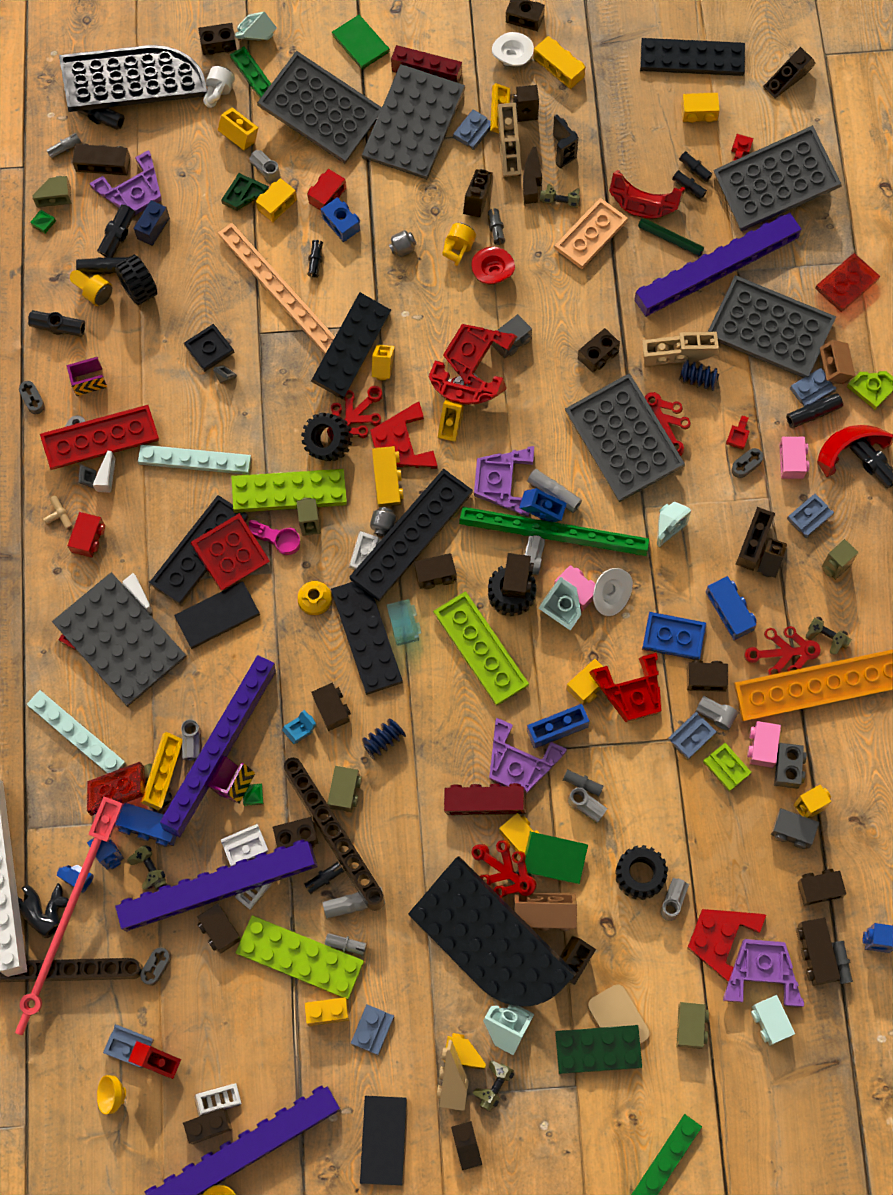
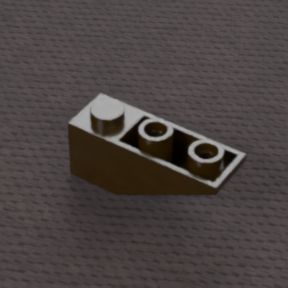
M799 47L763 87L774 98H777L802 79L815 66L816 62L803 48Z
M485 169L475 170L465 194L463 214L481 217L493 172Z

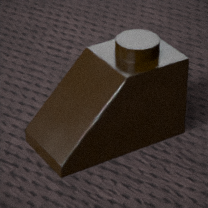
M769 538L757 572L766 577L776 578L787 544Z
M472 1121L452 1126L451 1129L462 1171L481 1166L482 1161Z

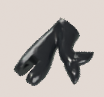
M57 883L52 892L51 900L47 904L45 914H43L38 893L30 885H25L22 887V890L28 898L23 902L18 897L20 913L44 938H49L56 933L60 923L58 909L66 907L69 899L63 897L62 886Z

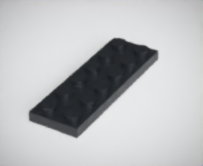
M642 38L640 71L744 76L745 43Z
M359 292L311 382L343 399L391 309Z
M217 495L150 580V585L181 605L207 572L206 567L190 543L239 513L244 521L249 518L248 514L245 512L234 513L233 504Z
M354 582L331 588L366 695L403 683L374 597Z

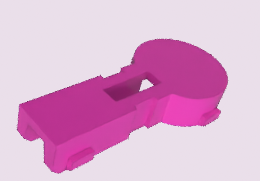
M256 520L249 521L248 527L254 537L262 541L271 542V544L276 546L279 553L292 555L299 550L301 541L296 529L290 527L274 530Z

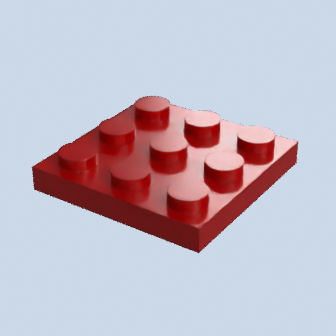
M240 513L190 543L220 591H223L270 562Z

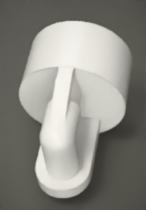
M214 66L210 69L206 79L207 93L203 99L205 106L208 108L214 107L221 95L230 93L235 76L229 69L222 66Z

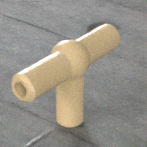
M52 496L50 501L56 512L43 519L45 524L48 525L60 518L67 530L71 529L73 525L67 516L66 509L62 507L57 496Z

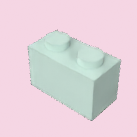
M777 995L752 1006L753 1011H751V1015L756 1023L759 1022L762 1028L760 1031L762 1039L765 1043L768 1042L769 1046L795 1035Z

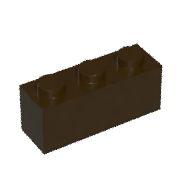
M75 144L72 163L76 172L127 176L131 157L128 148L122 146L110 147L106 145Z
M757 507L736 565L754 571L775 516L774 512Z
M825 917L800 922L798 928H796L798 940H802L803 948L801 953L803 960H807L809 969H806L808 980L812 981V985L815 986L836 982L841 979Z

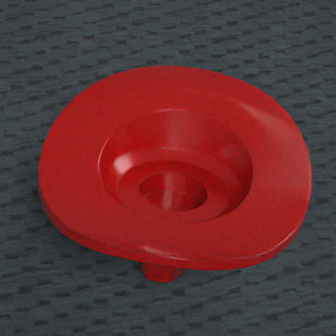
M486 247L474 255L472 271L480 282L490 285L497 284L513 275L515 263L512 256L504 249Z

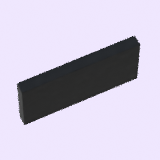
M242 581L174 616L190 648L193 649L259 616L260 613Z
M365 1096L360 1184L403 1185L406 1097Z

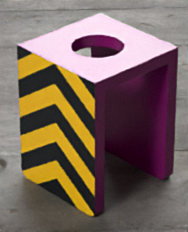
M98 357L66 365L76 396L107 388L103 375L78 382L75 381V377L102 370Z
M224 756L208 787L219 796L240 803L255 772L244 763H241L238 768L233 761Z

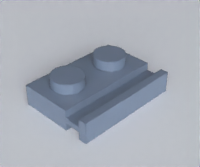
M473 109L454 132L453 138L466 146L469 145L475 150L490 131L491 121Z
M822 368L790 387V390L804 406L827 397L837 389L836 386H833L832 382L827 381Z
M814 494L787 517V520L807 538L832 517L834 511H831L828 505Z
M695 712L668 740L687 759H690L717 731Z
M366 1004L351 1044L379 1056L394 1015Z
M115 1024L103 1053L143 1068L129 1062V1057L136 1041L151 1046L154 1039Z

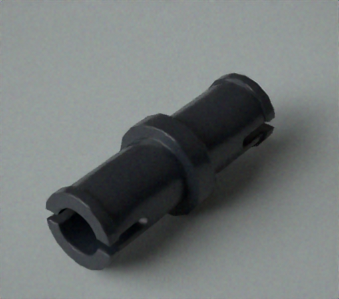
M687 151L680 156L679 161L683 162L690 169L691 173L697 174L705 182L713 175L712 172L702 165L700 160L693 158Z
M680 170L672 177L673 181L685 187L686 192H691L700 200L705 196L707 190L695 183L693 178L690 179Z
M319 240L312 241L311 254L308 256L310 262L307 275L311 276L312 274L313 278L319 277L320 263L323 260L321 256L323 242L320 241V244H318Z
M337 861L324 871L320 870L317 876L304 883L306 888L314 884L313 887L308 889L310 894L325 884L329 885V881L344 873L342 867L334 871L341 866Z

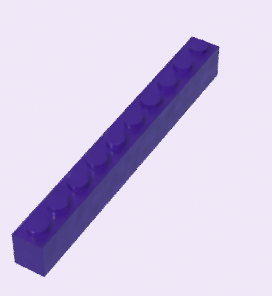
M791 213L780 215L771 223H764L759 229L751 230L743 237L733 239L728 245L720 246L708 255H702L693 263L688 262L683 268L673 270L663 278L655 279L648 286L640 287L635 293L634 301L644 316L647 317L798 239L801 227Z
M259 655L256 656L160 821L163 830L179 838L183 834L209 789L208 785L224 756H228L276 673L274 662Z
M299 840L294 842L291 847H278L274 849L273 853H261L256 855L255 859L237 861L235 866L229 868L228 866H222L216 869L217 872L211 874L209 872L197 875L198 878L193 880L183 879L178 882V885L172 887L171 885L160 887L157 892L142 893L140 898L134 900L133 898L124 899L121 901V904L115 906L120 927L127 932L317 868L318 865L312 845L308 841Z
M321 1085L312 1091V1096L306 1099L304 1096L293 1102L295 1106L288 1110L285 1107L277 1111L275 1118L270 1121L268 1118L256 1124L258 1128L250 1132L248 1129L238 1135L239 1139L235 1142L227 1141L219 1147L220 1151L215 1154L212 1152L205 1154L201 1157L202 1161L196 1165L191 1163L182 1169L183 1173L175 1176L173 1174L164 1179V1184L157 1188L154 1185L144 1191L145 1195H201L208 1188L221 1183L339 1112L341 1109L328 1086L324 1088Z

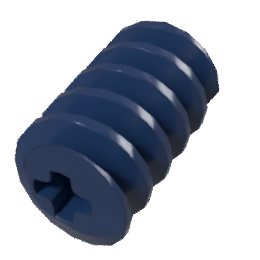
M687 359L684 362L679 380L683 377V383H686L690 379V385L697 381L698 387H701L704 383L705 389H708L711 385L712 391H715L719 374L717 368L710 372V366L703 370V364L696 368V362L689 366V360Z
M390 718L387 720L388 725L381 724L382 730L379 728L375 729L376 735L370 732L368 734L369 739L362 738L363 746L373 760H375L374 753L379 756L382 755L381 748L388 751L386 744L394 746L393 739L400 742V734L406 737L399 724Z

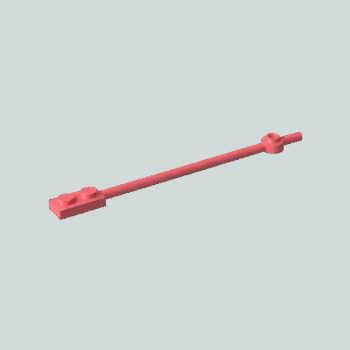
M105 796L102 799L88 834L94 837L41 970L32 992L26 994L20 1000V1009L23 1014L16 1028V1034L23 1035L30 1016L39 1012L42 1007V1000L39 994L101 841L109 842L123 808V803ZM30 1000H33L35 1002V1006L33 1008L29 1006Z

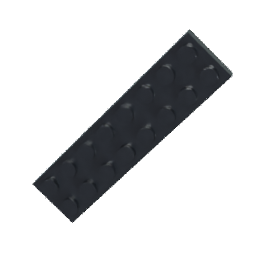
M443 468L349 576V579L380 602L471 496L473 490Z

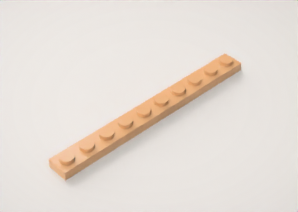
M233 223L218 232L219 237L319 349L326 354L335 338L328 328Z

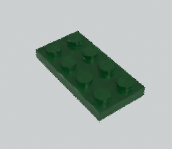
M638 1025L555 1031L559 1074L642 1068Z

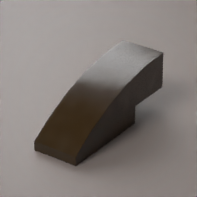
M537 147L532 148L525 164L523 174L524 204L538 203L537 187L542 186V173Z

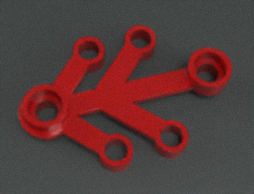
M371 386L367 391L368 397L354 410V392L351 390L347 391L344 397L346 418L344 420L348 422L347 426L351 423H371L374 426H378L381 423V416L378 413L360 415L373 402H378L382 399L380 387ZM378 394V397H372V395ZM352 395V398L348 399L346 396ZM336 402L331 405L333 415L340 416L342 412L340 403ZM335 407L340 408L338 411L333 410ZM376 417V418H378L379 420H378V421H373L372 419ZM364 425L358 428H351L352 430L349 431V433L358 435L360 438L368 436V428ZM328 427V437L333 440V430L331 427ZM361 430L366 431L364 434L359 433Z
M656 392L648 393L645 396L646 401L654 411L673 445H679L677 450L679 455H683L685 451L684 445L676 440L668 423L680 426L686 430L690 428L691 422L687 417L677 418L663 414L660 409H669L673 413L679 414L683 410L682 404L678 401L673 403L664 401ZM650 399H655L654 403H649ZM676 405L680 406L678 410H674ZM688 421V424L683 426L682 422Z
M792 626L786 627L783 634L786 638L793 639L800 647H791L777 635L774 628H768L764 632L765 638L772 640L781 649L758 650L755 647H750L745 650L744 658L747 662L754 663L760 658L782 656L774 667L769 668L768 675H771L772 669H776L777 674L781 673L780 671L793 655L801 656L794 665L788 667L787 671H790L792 667L796 668V670L801 669L808 659H816L820 655L821 649L817 642L804 640L796 633V629ZM787 629H792L793 634L791 636L787 635ZM769 630L773 631L774 633L772 638L768 637L767 632ZM810 646L814 648V652L812 654L808 652V648ZM751 651H754L756 653V657L754 659L750 657Z
M507 840L498 841L496 849L502 854L503 863L490 855L487 845L478 844L472 848V856L475 860H483L500 872L493 875L484 874L480 876L482 879L484 877L487 879L489 886L491 883L507 879L516 883L507 887L503 885L496 886L494 891L501 898L515 892H519L523 896H529L534 893L536 881L528 875L525 864L526 855L523 851L514 852L511 860L509 842ZM502 843L505 845L504 850L501 848ZM478 849L480 850V856L477 854ZM517 854L521 856L520 861L517 859ZM512 861L518 865L519 875L514 872ZM524 882L527 883V889L524 888ZM500 888L502 889V895L499 894Z

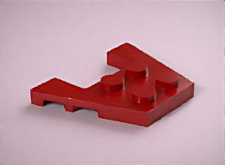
M461 324L443 356L469 387L480 389L482 382L485 381L476 377L474 372L492 343L495 342L509 351L517 336L512 333Z
M420 402L414 403L370 430L374 448L394 446L395 452L399 451L400 462L396 463L397 467L438 468L434 451L415 455L406 424L424 419Z
M657 653L639 658L645 677L614 684L608 666L592 669L589 672L625 722L654 715L662 711L660 687H658L657 680L659 675L656 667Z
M702 909L687 948L706 965H709L716 971L720 977L729 982L734 967L726 964V960L739 926L760 933L766 915Z

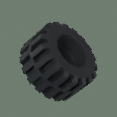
M134 254L115 265L116 274L134 303L140 305L158 294L156 284L150 272L138 256Z
M329 413L315 414L313 419L309 418L307 420L308 425L303 426L305 432L301 433V436L304 437V440H301L302 444L306 445L304 447L305 451L309 452V455L316 459L336 461L338 457L343 458L345 456L344 452H349V445L352 446L350 438H353V434L349 433L352 429L350 426H347L348 422L340 416ZM327 427H331L334 434L333 441L324 448L321 443V434Z
M500 566L498 567V572L494 571L492 577L489 578L488 598L492 607L495 606L497 612L501 610L502 615L506 616V613H510V616H514V613H517L519 616L523 610L527 612L529 606L532 607L536 596L535 578L529 574L528 581H531L530 593L526 592L525 599L502 596L501 588L503 587L506 568Z
M637 845L633 846L631 850L629 848L621 855L615 874L616 882L619 883L620 890L625 891V895H631L633 899L641 898V900H645L647 897L650 899L660 892L667 880L668 866L666 867L665 858H661L662 854L659 851L656 853L652 847L648 849L646 845H642V847L638 848ZM637 862L649 865L653 871L652 880L647 883L635 881L630 875V867Z

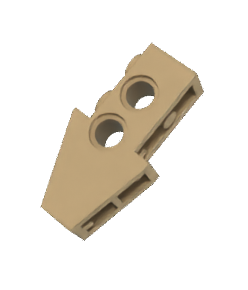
M516 103L498 104L497 113L503 178L521 177Z
M681 332L680 336L643 340L645 366L681 363L683 366L687 359L690 364L719 355L717 332Z

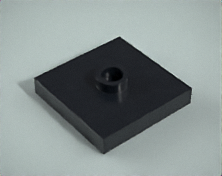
M214 324L184 342V346L204 372L235 353L234 349Z

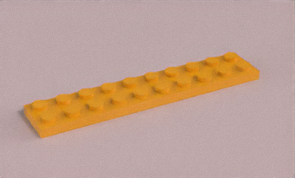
M893 649L735 682L734 687L742 721L893 690Z

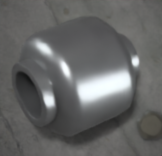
M403 230L391 237L389 247L393 254L397 253L398 256L403 257L413 252L417 243L411 232L408 233L406 230Z
M379 507L378 510L373 511L370 528L375 531L374 534L385 536L395 525L396 515L393 514V510Z

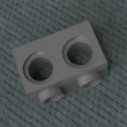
M779 743L774 786L798 789L801 783H804L805 771H802V766L806 763L807 753L803 752V745ZM787 753L795 754L796 760H790L787 757ZM786 772H792L795 779H788Z

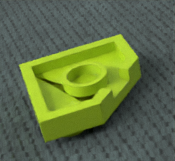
M879 371L878 373L859 372L848 383L847 388L876 410L893 392V376L887 371Z

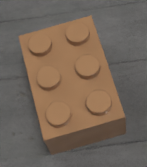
M514 893V911L531 928H539L542 931H549L551 928H560L561 931H571L572 928L577 929V901L575 894L533 893L529 896H523L520 893Z

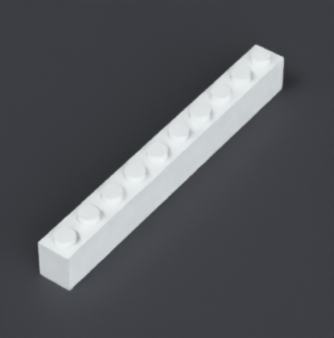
M0 779V972L9 977L27 972L4 784Z

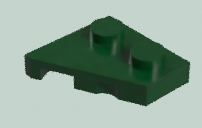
M238 173L221 199V202L238 211L256 200L260 194H264L269 188L267 185Z

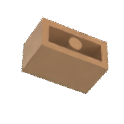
M832 340L820 347L827 381L843 384L855 377L848 343Z

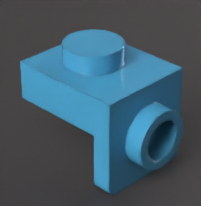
M303 710L298 718L284 725L282 731L293 744H296L313 732L316 723L313 717Z

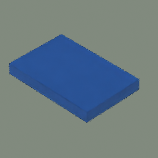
M649 612L642 650L700 660L706 623Z

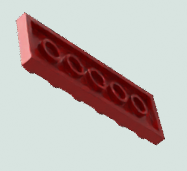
M149 405L40 434L50 470L106 455L107 451L115 453L159 441Z

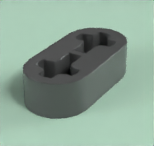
M24 381L21 383L19 392L29 411L33 414L43 412L45 405L33 382ZM29 387L32 393L31 395H28V393L26 392V388ZM33 400L36 401V403L38 404V407L35 408V407L33 406V403H32Z
M752 448L733 463L732 474L737 478H743L762 463V451ZM751 456H758L757 460L753 459L751 462H749ZM745 464L743 471H737L738 466L742 467Z
M165 948L155 949L143 967L140 977L145 984H157L170 963L171 955ZM164 952L165 961L161 960L156 966L158 962L156 955H161ZM155 967L156 969L153 972L155 978H150L149 981H147L148 977L146 976V973H151L153 968Z

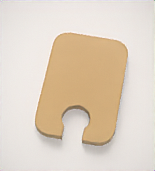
M613 985L590 999L588 1008L599 1028L638 1025L640 1044L648 1039L649 1029L623 986Z

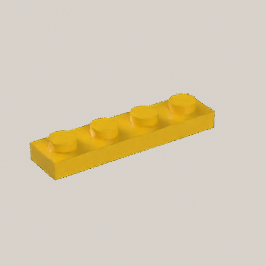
M168 732L163 733L141 800L142 804L158 811L162 808L182 745L181 738Z

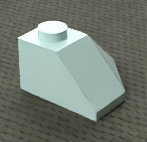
M265 12L249 14L238 25L237 30L239 32L235 33V37L237 39L267 41L274 35L273 32L277 27Z
M673 502L670 505H664L660 509L657 532V545L659 547L688 524L691 514L690 508Z
M560 577L538 609L571 630L581 616L577 588Z
M509 1005L508 1008L491 1006L483 1022L494 1045L514 1055L534 1014L520 1006Z

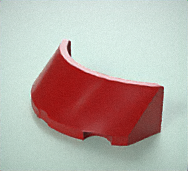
M616 170L613 173L609 191L620 204L619 206L628 213L643 218H659L678 209L685 187L680 189L674 188L671 193L651 194L631 185L624 178L620 170Z
M436 360L428 376L431 384L441 396L449 401L466 405L489 401L507 389L504 379L498 376H494L493 381L490 383L482 382L480 389L449 382L450 374L445 371L444 363Z
M870 425L846 427L835 432L826 440L820 450L817 463L825 476L829 477L836 472L835 464L839 462V453L851 446L857 439L864 437L871 446L879 444L884 450L892 445L893 434Z

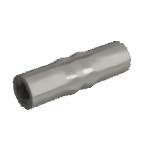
M535 469L530 474L527 480L528 483L567 503L566 509L572 513L581 505L582 499L538 469Z
M358 892L322 902L326 919L368 908ZM372 896L369 900L371 902H377L379 901L380 897Z

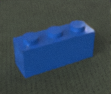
M726 576L708 585L706 594L732 639L736 640L754 631L757 620L754 614L749 613L746 608L747 603L745 599L739 596L735 582Z
M580 704L527 725V734L533 748L536 749L588 728L590 721L583 705Z
M122 802L124 805L115 825L119 832L130 835V833L137 834V838L148 841L150 838L156 840V844L167 847L168 844L174 846L177 836L163 830L160 821L163 814Z

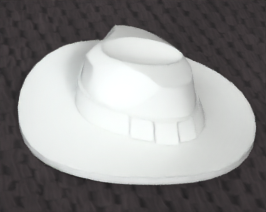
M517 32L501 35L492 46L493 56L503 62L505 66H522L531 59L534 51L532 41L526 35Z
M612 568L600 575L593 592V601L598 612L605 616H613L625 607L633 587L632 577L628 572L620 568Z

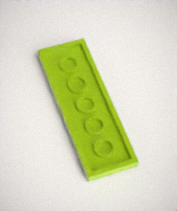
M344 469L231 476L234 513L297 509V501L303 498L316 499L317 507L347 505Z
M466 591L433 611L496 706L529 686L528 681Z
M253 915L236 950L237 955L342 998L346 997L347 1000L350 998L364 964V960Z

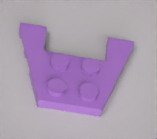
M149 150L135 157L136 162L143 170L140 174L115 188H111L105 177L101 176L90 183L91 188L118 208H120L121 204H125L135 210L136 214L145 210L151 200L156 203L161 201L160 189Z
M534 446L519 451L512 450L510 453H499L477 458L474 496L529 517L528 512L519 509L522 497L511 496L513 464L533 465Z
M496 718L489 780L503 786H509L512 783L521 784L526 789L527 794L562 758L567 749L550 742L543 759L534 757L505 743L513 725Z
M744 939L723 996V1001L743 1002L744 981L783 984L784 1006L804 1007L803 998L801 999L798 989L799 985L795 980L786 943Z

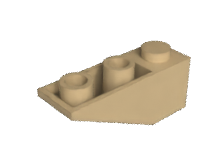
M449 1040L448 1047H443L441 1060L445 1061V1067L441 1066L439 1079L443 1080L442 1086L438 1085L437 1098L440 1099L439 1107L464 1111L469 1081L452 1040Z

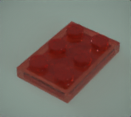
M853 253L819 282L815 289L842 312L880 279V275Z
M137 762L87 781V812L90 816L97 814L104 796L123 804L143 797L144 765L141 762Z

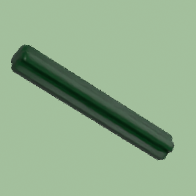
M645 218L639 221V228L695 255H702L704 246Z

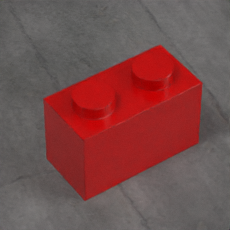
M327 169L325 173L319 176L318 182L309 188L307 193L309 204L321 211L322 207L335 198H339L347 189L345 178Z
M79 512L67 545L71 553L93 558L94 553L99 549L100 535H103L105 531V524L102 518Z
M136 1041L128 1061L174 1079L182 1059Z

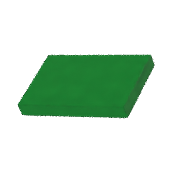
M360 14L332 31V36L362 70L390 52L389 47Z
M530 831L525 851L527 872L580 884L588 844Z

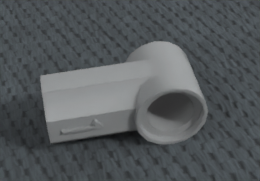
M255 150L252 153L249 161L265 176V180L270 184L277 182L281 178L277 162L270 160L261 150Z
M535 535L529 536L525 555L531 556V563H534L533 574L539 575L545 539Z
M703 696L695 711L711 719L716 726L724 730H730L738 715V711L733 707L725 704L721 705Z
M189 719L184 721L181 726L182 759L193 761L200 754L201 728L196 721ZM195 726L196 731L193 734H187L188 727Z
M575 788L568 798V803L572 808L578 809L596 823L599 822L608 809L589 796L583 788ZM573 795H581L583 802H576L573 799Z
M672 878L660 910L661 916L667 921L676 919L681 911V906L689 884L684 880ZM672 906L676 912L670 914L666 911L665 907Z

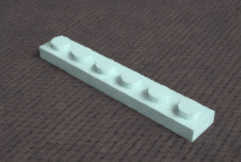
M141 445L138 463L139 465L249 475L251 455Z
M41 690L27 703L28 707L112 778L125 766L126 762Z

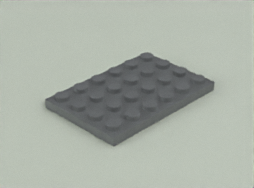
M298 51L294 53L257 102V106L344 164L374 125L382 108Z
M400 64L364 148L362 158L428 179L465 91V85Z
M813 125L713 170L740 231L842 187Z
M735 275L708 332H717L718 342L802 378H808L820 354V347L824 345L836 316Z
M630 373L565 408V412L619 502L685 466L684 461Z
M112 572L52 621L127 707L187 657Z

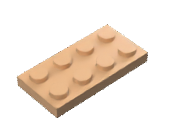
M600 198L556 243L554 249L580 269H583L627 223L628 218Z

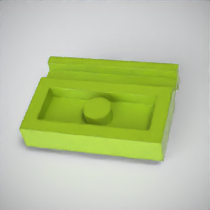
M726 743L703 760V763L729 792L752 773Z

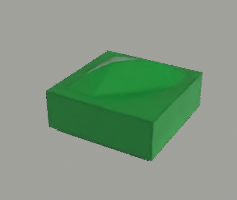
M40 210L30 223L31 226L46 234L56 222V219L45 211Z
M262 783L250 784L243 796V805L264 804Z

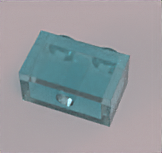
M409 599L387 604L396 645L419 641L418 634L422 632L419 622L415 623L414 616H417L415 605H411Z

